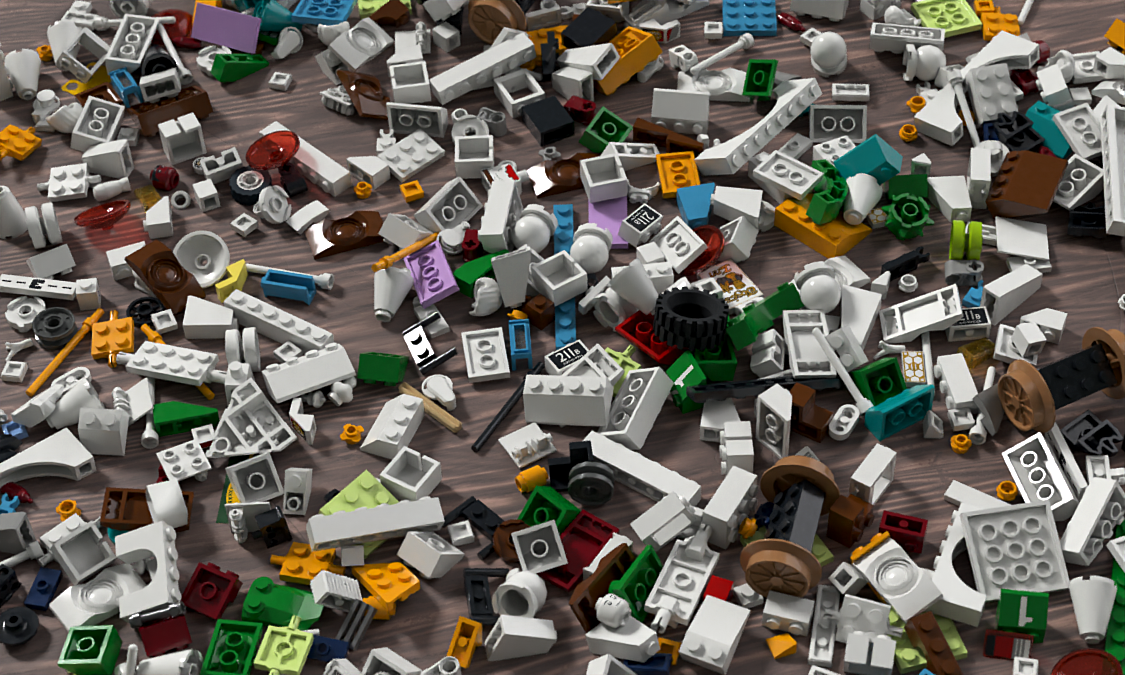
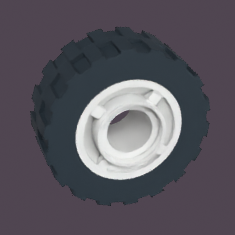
M252 165L237 169L229 180L232 197L236 202L247 206H255L259 201V194L262 189L272 186L269 172L263 167Z

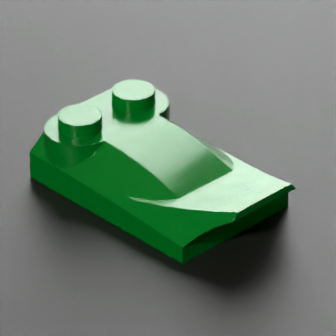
M647 545L620 580L612 581L608 589V594L612 593L629 603V609H631L630 616L641 623L649 613L644 611V605L664 567L652 545Z
M259 577L253 581L244 600L241 617L242 621L263 623V626L267 627L269 625L288 627L292 616L295 615V617L299 616L301 618L297 629L304 631L309 630L310 626L320 619L325 606L314 603L313 592L274 584L268 577Z
M218 619L200 675H251L250 672L262 634L263 623Z

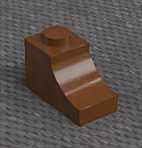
M389 0L370 15L369 18L379 27L393 25L398 28L409 21L410 12L400 0Z
M540 293L534 298L526 295L525 302H522L521 306L512 308V312L513 310H518L528 315L529 323L541 331L555 320L554 302Z

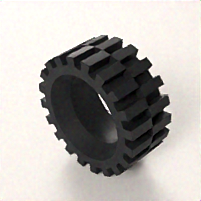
M675 287L672 288V291L667 289L663 294L660 293L656 300L653 322L654 334L656 337H659L660 341H667V345L671 347L677 345V349L683 350L684 347L688 348V351H694L695 348H698L699 351H705L706 347L713 349L715 345L719 346L725 339L729 314L728 303H725L723 298H718L719 295L716 293L709 294V290L706 289L703 291H699L697 287H693V289L682 287L681 290Z

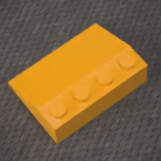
M628 26L615 36L609 43L613 44L621 58L602 80L593 79V87L602 94L610 95L621 84L627 83L635 73L641 72L649 62L655 61L663 51L653 34Z
M813 193L807 194L802 200L795 197L788 198L775 208L774 225L828 259L843 256L872 232V229L863 223L858 225L847 223L844 219V212L841 210L838 216L831 222L824 223L823 225L815 224L806 215L814 195Z

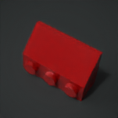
M639 310L615 327L616 332L662 364L672 365L688 350L685 347L683 350L677 349V345L671 347L667 345V341H660L659 337L655 336V331H653L654 315L652 316L651 313L646 315Z

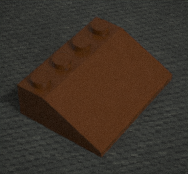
M196 85L182 88L175 97L168 98L165 96L161 97L160 101L154 103L147 101L126 108L134 124L139 128L140 134L148 138L158 134V124L172 119L178 121V117L194 113L196 118L205 119L209 117L210 113H213L207 91Z
M1027 150L1008 152L985 201L993 219L996 216L1009 218L1048 213L1069 164L1068 160Z

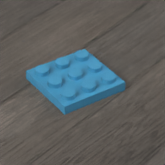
M301 0L291 15L292 22L315 24L317 26L319 24L328 26L338 25L347 21L357 0Z
M722 0L723 36H742L745 33H749L752 36H777L775 0Z

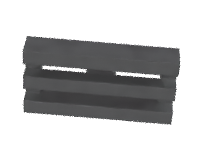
M356 598L335 639L349 642V647L357 651L378 609ZM368 609L369 611H368V613H367V615H366V617H365L363 623L361 624V626H360V628H359V630H358V632H357V634H356V636H355L353 642L351 643L350 641H351V639H352V637H353L355 631L358 629V627H359V625H360V623H361V619H362L363 615L365 614L366 610Z

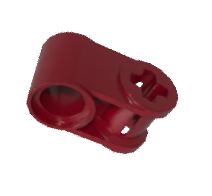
M1012 69L1010 71V79L1024 93L1023 97L1032 91H1039L1036 84L1038 77L1029 69Z
M572 96L563 106L574 121L584 125H589L596 116V104L593 101H588L578 96Z
M466 229L461 245L464 250L463 260L465 263L481 258L484 250L482 242L478 240V230Z

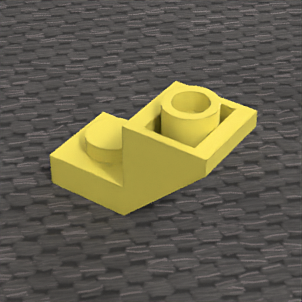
M244 259L227 266L228 279L215 284L217 296L221 303L235 289L242 290L248 276Z

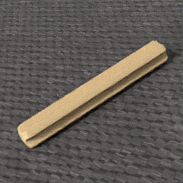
M406 382L399 385L400 394L422 398L424 411L452 432L457 433L462 429V423L411 385Z

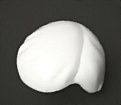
M890 6L884 14L885 24L917 27L921 24V19H916L905 9H899L896 6Z
M346 21L333 26L321 24L317 26L319 39L327 46L344 31L350 30L349 22Z
M1061 50L1054 57L1047 59L1048 63L1046 66H1039L1037 68L1038 72L1058 63L1067 84L1074 74L1075 59L1070 52Z
M72 103L69 106L64 105L51 116H46V121L59 132L72 133L83 107L79 103Z
M482 277L475 282V302L471 306L474 308V311H469V314L472 316H486L500 308L503 298L498 283L494 279Z

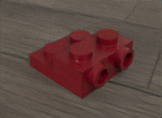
M199 562L181 596L180 602L182 601L185 607L218 620L221 619L228 603L234 602L243 583L238 579L239 575L227 570L224 573L220 571L221 568L213 563L208 562L205 565Z

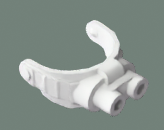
M627 179V194L631 203L641 202L642 204H647L648 200L653 198L660 189L659 182L653 187L639 189L629 185V179Z

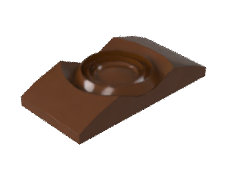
M337 70L336 73L361 117L388 120L386 104L391 102V100L383 95L378 78L365 73Z
M576 153L568 159L560 161L545 160L528 169L529 181L536 198L539 199L584 188L580 177V160L599 157V155Z
M355 211L346 218L338 220L324 219L304 231L314 260L384 242V237L378 234L383 221L377 211Z
M157 239L126 256L124 259L167 309H171L174 317L186 310L188 296L200 299L206 298V294L194 275L184 269L173 251Z
M106 487L100 518L101 526L130 532L154 523L147 504L146 489ZM181 491L188 510V524L174 528L176 533L189 530L194 492Z
M622 543L600 559L596 571L577 585L570 598L569 606L586 634L601 623L597 619V610H595L598 599L604 598L608 594L611 582L620 580L636 560L627 543Z

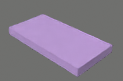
M197 3L191 37L255 54L261 18L204 3Z
M627 196L594 203L589 202V223H596V227L603 230L607 228L613 238L611 249L628 248V242L618 235L622 221L627 218Z
M438 240L404 258L407 269L411 271L414 288L424 309L459 290Z

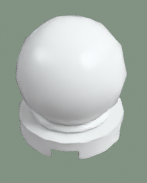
M830 31L820 33L813 40L811 45V64L814 72L820 76L839 75L846 68L847 46L839 34Z
M906 44L903 53V65H906V73H903L904 81H912L914 76L923 81L935 80L939 68L946 66V56L943 51L932 45H924L916 50L914 44Z
M537 204L527 205L512 229V242L518 249L527 244L536 253L541 252L548 245L550 236L554 234L558 227L556 216L553 213L550 215L544 211V206Z
M596 223L580 225L574 233L573 245L570 249V256L587 274L596 273L603 269L609 259V251L613 242L610 231L607 228L603 230L596 227Z
M823 261L813 262L805 265V270L795 273L794 280L797 288L800 290L801 301L807 310H824L826 314L835 309L841 298V290L834 279L836 275L831 264L825 265Z
M609 287L605 293L597 295L591 302V305H594L596 309L593 313L597 320L605 328L608 326L612 327L613 331H615V327L639 311V309Z
M529 571L514 573L493 594L492 606L496 614L499 613L500 616L510 615L533 618L545 604L547 596L545 583L537 574Z

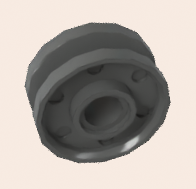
M61 307L47 308L41 311L32 322L36 342L39 346L48 350L63 349L78 332L72 312Z
M598 462L579 463L572 467L569 472L568 494L574 501L583 505L597 506L605 504L614 495V473L605 464Z

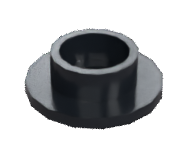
M14 607L0 614V643L3 645H23L37 634L39 618L33 610L27 607Z

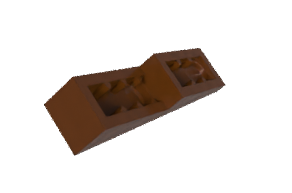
M637 117L633 125V141L665 147L666 153L693 151L695 158L704 151V143Z

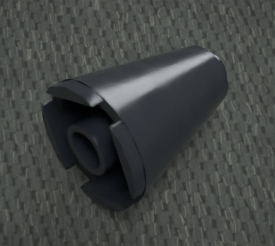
M152 45L148 48L144 57L141 73L142 77L175 67L178 73V68L175 60L161 46Z

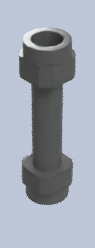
M181 601L171 603L167 608L143 614L138 612L129 615V624L134 629L143 627L147 622L172 616V618L180 617L186 614V608Z

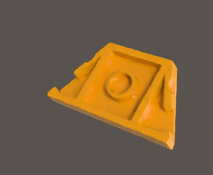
M401 562L351 566L352 574L387 611L394 608L393 603L399 599V601L403 602L410 594H414L420 589V580Z

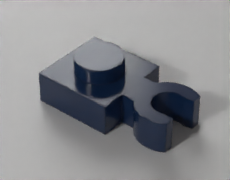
M766 502L760 505L754 515L756 519L755 524L758 525L756 531L762 526H765L766 530H768L769 517L775 503Z

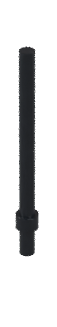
M538 362L533 370L528 371L526 375H539L545 368L544 363ZM526 375L521 385L472 445L471 449L474 452H478L523 396Z

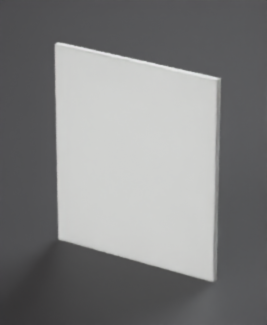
M995 217L997 252L1049 261L1046 224Z

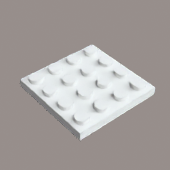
M1049 500L960 514L977 591L987 595L985 603L999 601L1001 589L1042 593L1069 589L1070 580Z

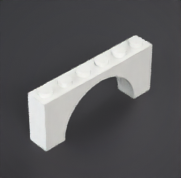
M961 502L959 510H954L951 518L953 525H948L945 534L947 541L943 540L939 550L941 556H936L933 566L936 570L935 572L931 571L929 574V578L944 597L925 611H932L933 614L978 627L987 595L971 589L962 582L954 571L952 561L958 554L967 550L960 514L984 509Z

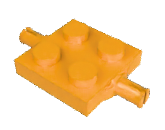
M997 6L994 7V13L981 12L980 21L982 22L984 41H992L993 37L997 36L1001 31L1016 36L1021 35L1017 15L1001 14L999 6L998 9Z
M9 124L0 131V160L5 156H9L23 161L40 147L42 139L33 135L36 132L35 128L31 126L24 131L17 126Z
M111 310L109 321L92 324L91 355L93 359L108 358V366L110 368L114 366L115 368L117 366L116 357L119 352L134 353V320L132 317L118 319V311Z
M293 542L286 556L272 554L270 558V564L283 565L279 573L281 581L310 585V582L322 570L343 576L346 572V566L333 565L336 548L312 552L310 544Z

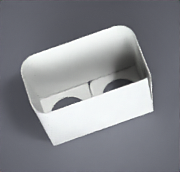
M177 479L146 486L147 504L154 523L163 520L173 528L188 524V510Z

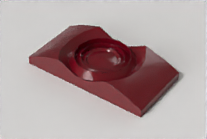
M582 510L560 535L568 563L536 574L569 593L578 584L583 582V568L590 566L610 538L613 539V532L619 534L620 529Z

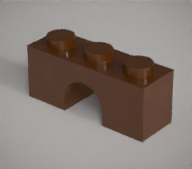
M932 611L911 618L904 629L913 648L920 647L927 660L926 669L935 675H963Z

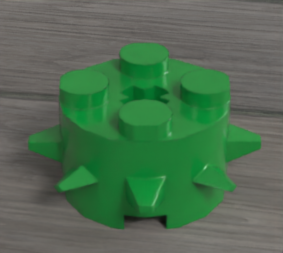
M905 193L897 197L892 195V204L890 206H882L881 208L887 214L885 226L899 240L915 238L918 235L923 237L924 226L934 225V221L929 218L930 205L920 196L916 198L915 194L909 196V193Z

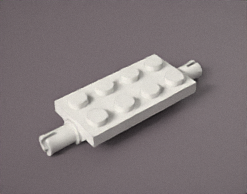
M145 341L135 354L119 352L116 357L117 364L126 365L127 373L201 386L203 382L225 384L227 375L225 371L215 370V365L219 361L218 354Z
M701 524L696 536L687 542L676 540L644 605V611L656 615L651 624L653 631L657 632L660 626L659 633H664L669 620L688 625L719 560L720 553L711 551L707 545L708 539L713 532L711 526L708 525L704 531L706 524Z

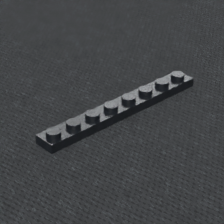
M836 372V378L794 379L793 376L686 386V395L696 403H705L706 400L713 399L725 401L726 398L733 397L736 399H745L746 396L752 395L758 397V395L777 383L789 392L796 382L809 386L816 391H823L824 388L842 389L846 385Z

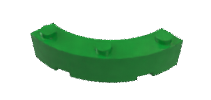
M826 159L813 160L811 164L812 168L824 173L823 180L813 188L817 193L813 195L806 215L818 225L831 222L838 216L848 193V184L845 178H840L838 169Z
M788 282L779 285L777 287L778 291L756 304L751 303L743 307L744 312L727 322L726 330L737 351L754 343L759 333L774 325L772 320L780 315L783 316V310H798L804 307L801 296L793 283L788 284Z

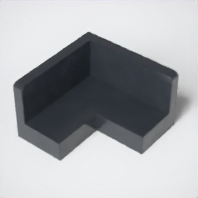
M591 440L570 442V457L548 459L551 488L557 492L568 491L569 472L572 467L583 462H594Z

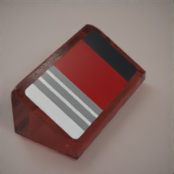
M986 629L983 642V656L1014 661V657L1031 659L1034 636Z

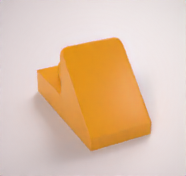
M460 616L447 656L455 657L458 659L461 667L469 668L476 646L482 645V623Z

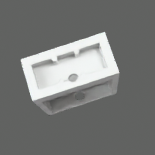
M85 26L62 52L57 61L86 84L105 62L110 46ZM78 43L100 59L91 70L87 69L69 54Z
M527 68L493 79L494 93L512 118L522 116V106L545 99V92ZM526 87L533 93L517 100H513L509 94Z
M971 148L967 173V189L971 206L975 209H986L987 204L985 201L989 194L991 181V149Z
M877 443L852 475L849 495L852 494L875 505L893 481L897 453Z
M672 491L630 523L640 539L646 545H652L655 552H657L698 520L693 515L696 510L683 495L678 497Z

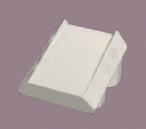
M55 384L11 413L13 422L31 428L45 420L56 407L55 402L61 397L65 388L64 385Z

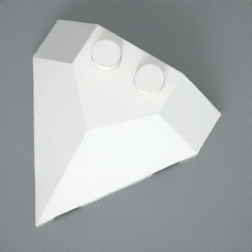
M249 378L233 390L230 404L227 409L225 408L213 435V442L210 449L206 451L205 456L207 459L279 452L298 438L270 404L255 381Z

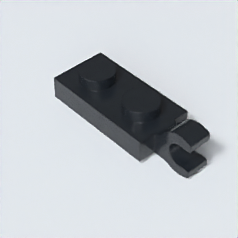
M918 247L916 250L883 264L881 275L889 271L891 273L890 281H893L916 270L918 264L929 261L930 253L923 254L924 247Z

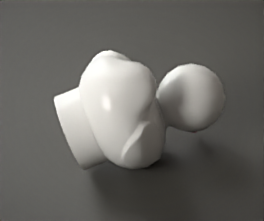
M353 376L344 379L343 382L333 383L331 391L327 394L329 399L337 406L352 401V391L357 385L356 378Z

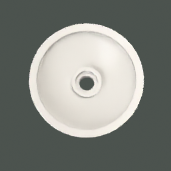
M209 231L189 233L177 243L173 250L178 262L184 269L194 275L202 289L219 282L227 272L226 267L229 266L230 262L229 250L226 243L215 233ZM207 260V264L202 266L203 261Z

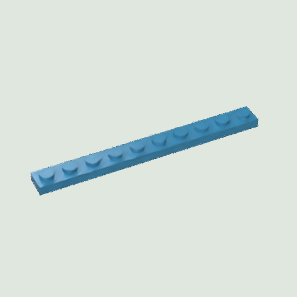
M573 204L553 205L554 215L558 220V227L554 232V255L563 250L570 255L574 237ZM575 297L555 306L556 351L576 341Z

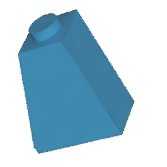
M714 182L677 189V205L682 219L695 233L707 231L713 205H710L711 194H715Z

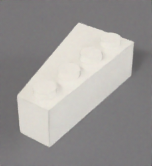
M1092 478L1061 540H1059L1065 562L1089 566L1103 548L1102 542L1105 539H1110L1113 535L1112 529L1115 525H1120L1123 522L1125 493L1117 480Z

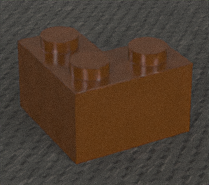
M796 382L790 390L792 395L790 430L821 443L829 432V424L833 419V412L815 405L816 390Z
M852 494L848 497L840 495L829 509L827 537L851 548L855 541H860L863 530L872 525L875 518L873 515L874 505Z

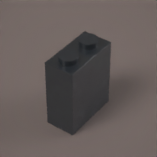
M588 6L561 32L562 45L569 49L607 44L617 35L616 22Z
M555 95L521 107L522 121L541 147L575 135L574 120Z

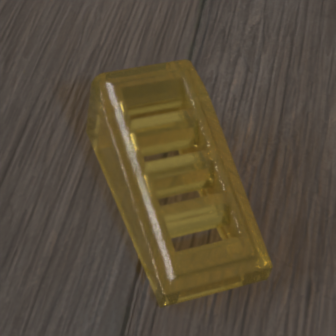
M152 184L133 190L145 214L161 200L160 195Z
M987 337L959 347L956 354H963L967 367L971 370L994 356L995 344Z

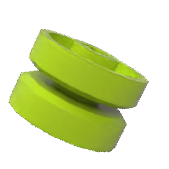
M952 221L949 260H963L964 252H966V260H980L983 242L982 222L971 221L968 225L967 233H965L964 221Z

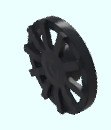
M142 297L134 300L128 306L126 315L127 318L137 317L133 319L134 325L140 328L143 324L151 327L153 326V322L150 319L151 315L165 310L164 305L159 299Z

